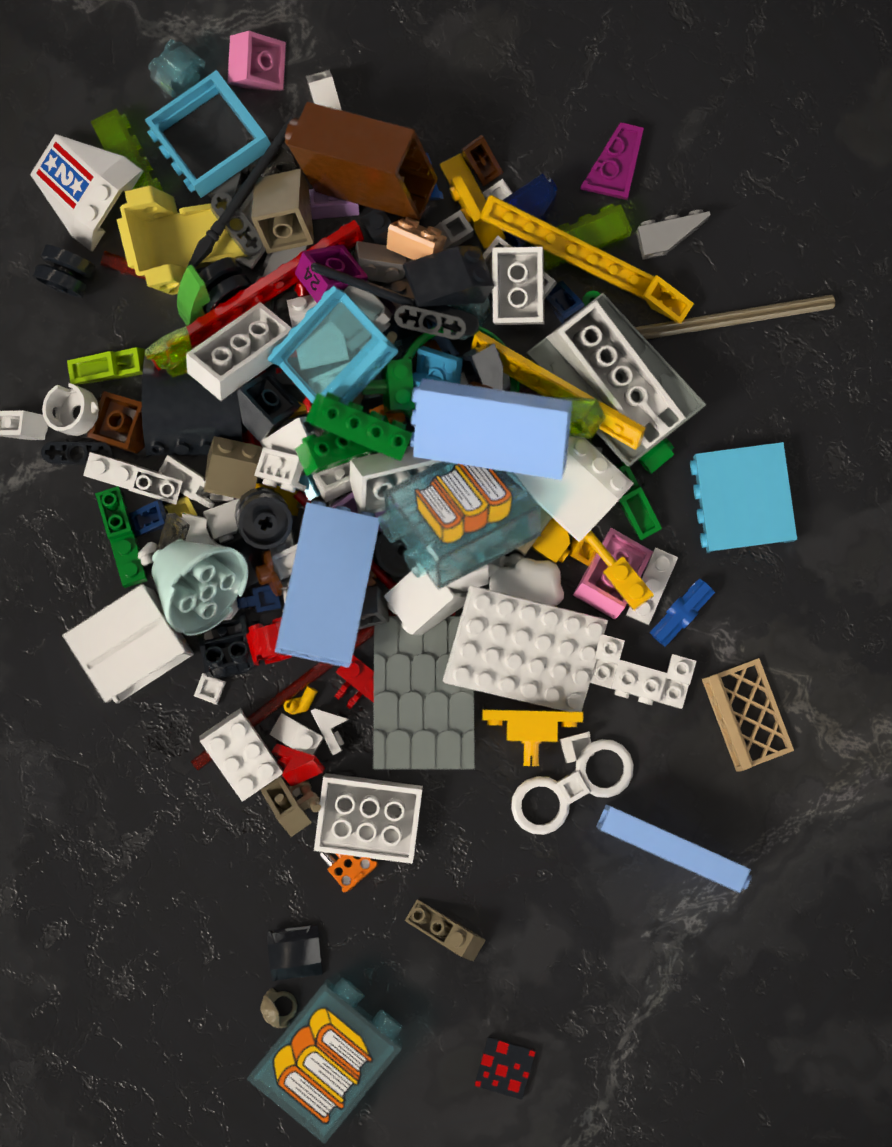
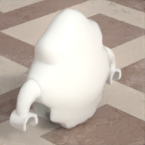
M529 557L521 558L513 568L487 564L490 577L489 589L492 591L552 606H557L564 599V591L561 586V571L557 564L549 560H534Z

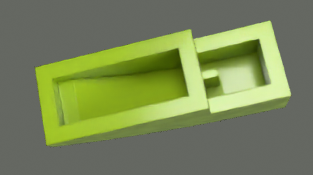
M135 347L117 352L108 351L67 360L70 383L76 385L142 375L146 350Z

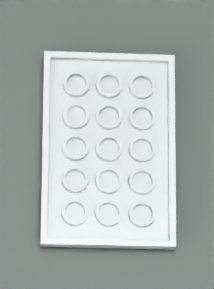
M470 585L443 682L567 712H581L597 660L594 658L601 634L604 635L608 620Z

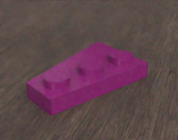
M620 122L580 189L627 200L644 128Z

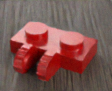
M353 655L349 668L340 666L336 671L346 682L334 696L339 700L345 695L351 685L356 688L358 692L348 701L347 707L349 709L356 704L362 695L374 703V671Z

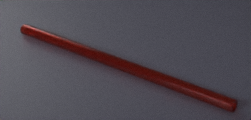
M389 609V616H398ZM374 626L362 628L357 632L354 650L374 635ZM318 662L248 716L247 719L253 727L257 726L283 706L286 700L292 699L334 665ZM205 749L191 760V763L197 770H200L213 759Z

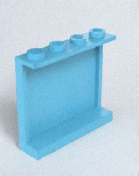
M783 442L698 453L693 456L694 460L690 461L691 474L696 475L697 484L693 485L694 497L699 499L700 509H697V519L699 524L703 523L704 533H700L702 548L706 547L707 553L779 542H794L797 540Z

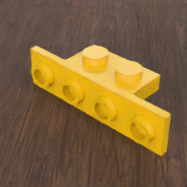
M461 153L440 163L439 166L451 187L449 188L451 196L455 202L458 201L462 207L461 212L467 221L470 222L484 250L491 245L497 236L505 240L506 237L502 229L479 218L486 199Z

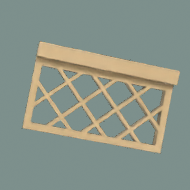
M759 658L702 679L736 772L744 771L794 751ZM754 665L758 673L755 683L744 678L747 668ZM741 670L740 675L735 674V672ZM730 675L738 679L733 691L724 687L722 677ZM741 681L753 686L748 698L737 694ZM757 689L766 694L767 699L764 706L752 701ZM734 697L746 702L742 714L733 711L731 704ZM750 704L761 709L757 722L745 716ZM765 712L772 714L775 718L772 729L761 724ZM743 720L755 725L750 737L743 735L740 727ZM759 728L770 732L766 745L754 740ZM774 735L783 739L785 749L777 751L769 747ZM752 743L764 748L760 758L753 761L749 753ZM767 751L772 752V754L766 755Z

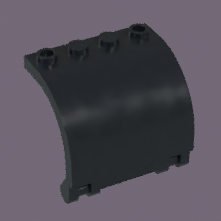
M153 347L146 348L142 375V424L146 455H208L214 436L244 442L242 417L237 391L240 388L220 401L187 373L186 354L158 371L147 352Z

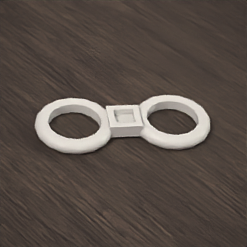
M600 739L589 743L581 750L576 761V771L556 781L550 777L536 776L525 780L517 787L512 797L511 810L515 821L522 829L532 834L545 835L556 831L564 824L569 814L570 804L590 793L596 797L605 798L620 794L628 787L633 777L634 764L630 753L622 744L616 741ZM602 749L616 752L621 757L624 765L620 780L607 788L592 784L586 774V763L589 757ZM538 786L552 789L557 794L560 802L556 817L545 824H534L528 821L521 809L525 794L530 789Z

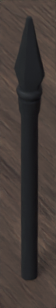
M289 117L222 215L215 221L210 230H207L206 236L198 241L188 266L192 264L194 268L197 267L212 252L214 244L219 240V236H221L226 228L225 226L285 142L286 129L293 117Z

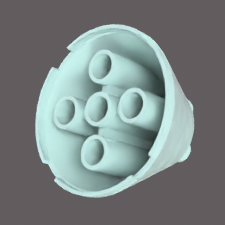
M178 539L167 545L164 549L157 550L152 557L154 562L152 576L164 614L170 627L177 633L181 632L187 636H193L211 630L232 612L233 608H231V605L238 595L242 597L248 579V566L245 558L233 548Z

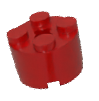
M282 617L274 619L272 621L273 624L270 625L255 624L248 628L249 633L246 634L254 665H259L260 660H264L265 664H271L292 657L291 655L275 652Z

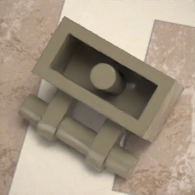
M280 776L260 791L279 823L292 837L312 823L305 810L311 808L313 812L320 811V799L315 792H312V786L308 780L289 787ZM298 795H303L299 800L297 799Z

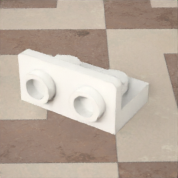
M263 447L254 476L263 479L262 484L276 488L277 484H279L281 489L295 493L296 489L302 491L306 489L305 485L298 483L303 467L297 455Z

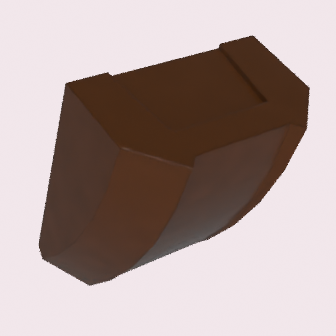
M103 391L97 400L99 407L98 418L94 426L87 432V437L137 454L145 447L142 402Z

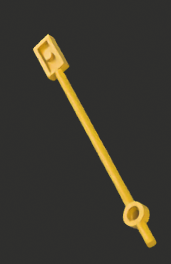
M590 530L585 539L608 566L603 571L604 575L629 606L636 611L650 600L654 594L626 559L622 556L616 561L592 530Z

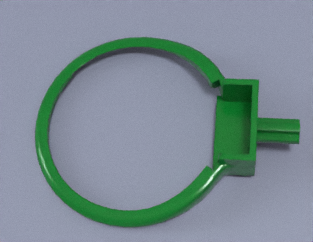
M442 326L440 327V329L438 330V332H442V333H443V327H442ZM479 326L477 332L480 331L506 346L495 334ZM421 334L411 343L400 360H390L381 370L382 380H372L362 390V395L383 394L384 414L403 413L411 422L412 409H415V402H413L412 359L425 342L437 335ZM509 376L510 392L519 393L520 382Z

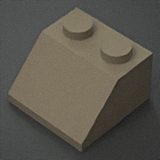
M214 436L207 457L203 492L240 499L243 494L251 489H255L257 477L254 474L261 456L262 446Z

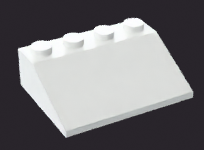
M571 425L567 464L562 480L514 472L506 474L578 542L589 533L634 484Z
M325 773L321 790V809L318 814L314 851L413 864L423 786Z

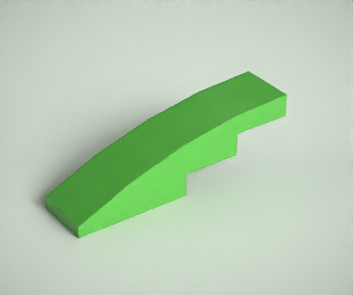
M192 264L186 268L177 294L178 313L186 326L193 323L198 317L204 316L205 313L202 306L210 302L206 286Z

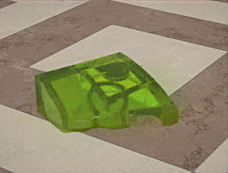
M187 328L177 329L161 337L144 351L148 360H155L157 366L161 369H166L172 377L187 373L186 353L192 350Z

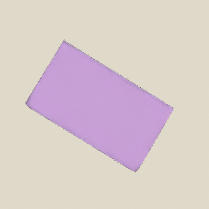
M314 189L309 190L312 219L359 215V204L316 193Z

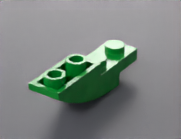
M117 486L95 493L122 586L127 588L148 581L144 566L141 564V560L138 559L140 548L120 487Z

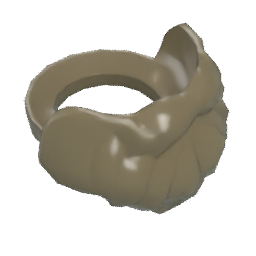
M274 988L268 990L263 996L260 1006L264 1020L276 1028L288 1027L289 1020L297 1012L295 997L287 991L277 992ZM281 996L289 998L292 1002V1010L286 1016H279V1012L273 1004Z

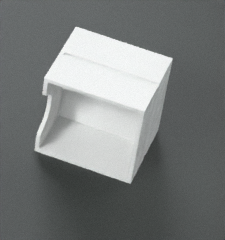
M142 584L63 635L106 703L110 702L111 699L115 703H120L194 655L181 632L177 633L168 624L161 601L155 591Z

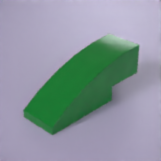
M621 461L615 466L634 484L618 500V503L639 539L643 540L661 530L662 527L630 467Z

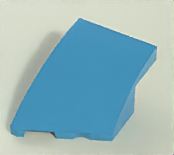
M425 346L420 347L417 351L416 372L412 373L413 388L419 387L422 379L460 384L463 359Z

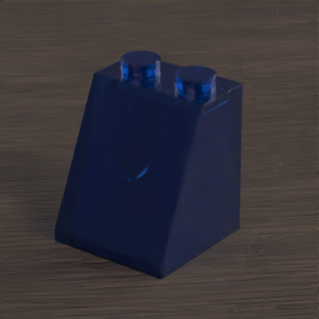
M541 174L503 199V201L545 221L555 205L556 190L558 188L550 177L547 179L544 174ZM503 230L513 247H529L530 243Z

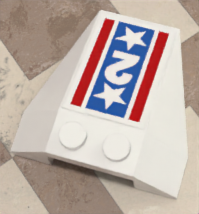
M55 134L30 175L71 236L87 249L93 251L105 233L100 227L122 191L133 189L143 170L125 156Z

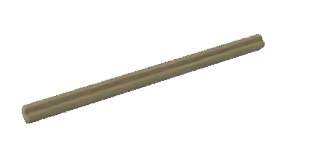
M833 295L688 318L684 319L681 324L670 321L635 328L645 339H652L833 309L835 307V298Z

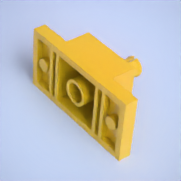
M482 710V720H487V725H502V721H507L506 740L522 741L524 743L523 766H530L531 755L532 766H539V744H541V741L557 742L558 722H561V727H577V722H583V712Z

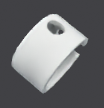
M69 383V387L73 389L56 385L48 392L44 399L42 408L44 420L49 427L67 435L80 436L87 433L94 426L98 418L99 407L96 398L88 390ZM77 406H81L80 413L77 419L73 417V410ZM53 408H55L56 417L53 416Z

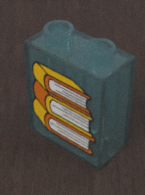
M443 461L385 490L386 513L378 517L381 529L391 543L401 539L408 550L404 552V556L412 573L417 578L427 574L438 590L541 536V507L513 472Z
M341 977L336 985L332 984L328 979L325 980L247 1077V1080L324 1144L401 1051L403 1042L397 1038L398 1034L403 1030L402 1025L382 1009L374 1017L358 1005L365 995L343 977Z

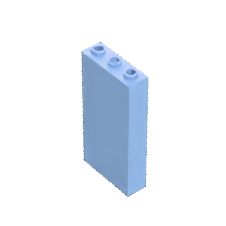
M422 379L419 387L414 388L413 402H416V410H413L411 424L415 425V432H412L413 435L410 440V446L414 447L413 457L562 480L567 464L572 401Z
M320 501L306 503L275 652L349 668L380 518L375 517V514L362 511L360 514L353 513L351 509L343 506H337L336 509L330 508Z
M607 804L605 805L596 826L600 830L739 893L742 888L746 889L752 877L749 875L750 869Z

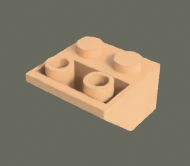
M406 217L389 225L387 249L416 260L441 252L447 237L441 235L442 231L431 226L425 228L419 225V221Z

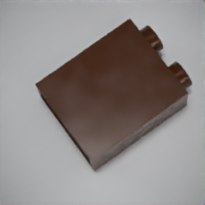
M311 102L306 103L300 118H293L287 126L285 134L286 145L290 148L316 193L420 221L438 178L415 130Z

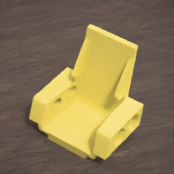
M153 186L124 191L127 203L120 207L122 218L117 219L128 267L135 269L137 276H145L148 287L170 295L178 294L183 274L198 241L206 236L207 230H210L211 226L218 220L211 211V203L183 207L179 209L180 213H178L174 196ZM218 202L217 208L222 207L225 210L227 202ZM238 218L232 219L230 227L233 230H241L243 228L242 220ZM224 229L221 236H219V240L215 242L212 252L194 269L207 267L222 258L231 257L238 259L248 255L241 251Z

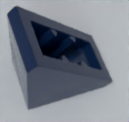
M563 281L557 283L545 298L562 324L585 307L579 297Z
M161 499L156 500L129 513L136 537L172 526L164 501Z

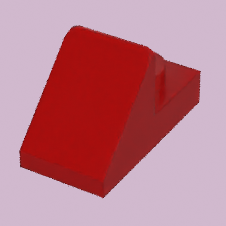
M276 744L272 750V753L278 759L277 763L285 768L282 776L290 786H295L319 775L325 769L314 755Z

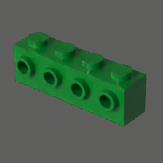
M328 391L326 396L317 392L306 418L307 422L399 461L402 460L413 433L405 430L407 425L394 419L392 423L384 421V415L371 410L370 414L362 411L363 406L349 401L348 405L341 403L340 396Z
M384 415V421L389 422L387 416ZM327 430L322 432V436L316 437V434H312L303 438V443L295 448L306 476L348 463L351 459L378 453L375 450Z

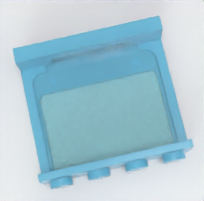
M333 286L322 295V299L314 307L306 312L303 320L289 331L288 336L273 348L272 353L267 359L269 362L280 366L312 404L317 392L326 396L328 391L340 396V402L348 405L349 401H353L399 350L345 291Z

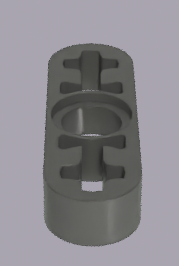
M217 193L211 200V211L217 219L224 212L222 207L217 208L218 200L222 203L226 201V207L232 200L231 196L227 193ZM238 207L225 226V230L245 255L255 256L260 253L263 243L257 230ZM238 218L242 220L244 227L241 230H233L230 227V221ZM247 230H249L247 232L249 240L257 241L255 249L252 246L246 247L248 241L243 234Z
M401 305L394 313L396 323L403 328L450 339H459L466 331L464 321L457 316L410 305ZM405 309H408L410 315L417 317V311L422 312L418 320L419 327L414 326L416 322L414 320H407L406 323H402L399 313H404ZM434 315L436 317L437 325L433 329H427L423 326L425 316ZM441 317L446 318L444 321L446 324H453L454 321H458L457 325L461 327V330L456 331L455 335H453L450 329L443 327V333L438 332L442 323Z

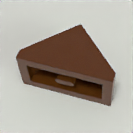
M482 135L462 148V157L483 186L503 173Z

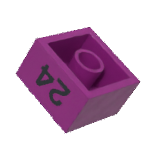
M343 244L303 251L295 271V275L316 303L333 286L345 290L349 285L313 272L311 270L312 263H320L365 281L368 279L367 274Z

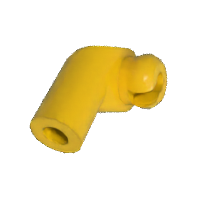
M307 686L302 697L285 701L283 705L284 710L289 714H299L308 711L318 691Z

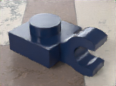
M270 585L252 588L254 596L237 599L239 609L256 606L257 613L281 609L279 596L277 597L272 592Z

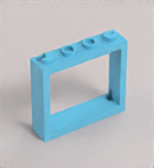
M217 70L145 119L150 127L147 133L154 143L159 140L162 144L159 146L162 154L166 159L170 157L173 159L174 162L171 163L173 169L179 176L183 174L186 177L183 182L191 193L196 191L200 198L260 158L271 145L266 134ZM220 93L254 140L196 179L162 132Z

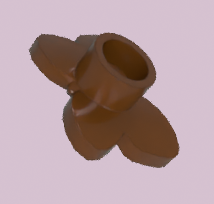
M263 551L261 554L262 565L255 567L260 585L269 583L272 592L277 597L283 595L281 590L283 585L274 571L271 551Z

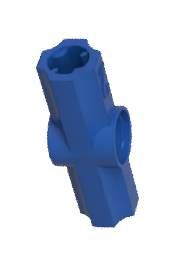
M699 578L683 597L680 596L666 611L667 614L649 633L665 647L682 628L687 627L698 615L700 608L715 592L706 582Z

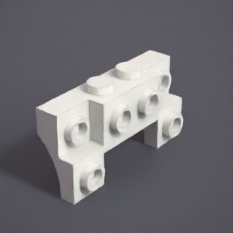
M601 634L594 657L597 660L590 683L615 690L614 695L629 698V695L639 697L638 702L652 705L653 701L676 708H683L688 686L694 672L695 660L672 654L667 672H661L620 660L625 640Z

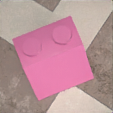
M251 31L231 35L228 84L245 89L283 90L286 42Z

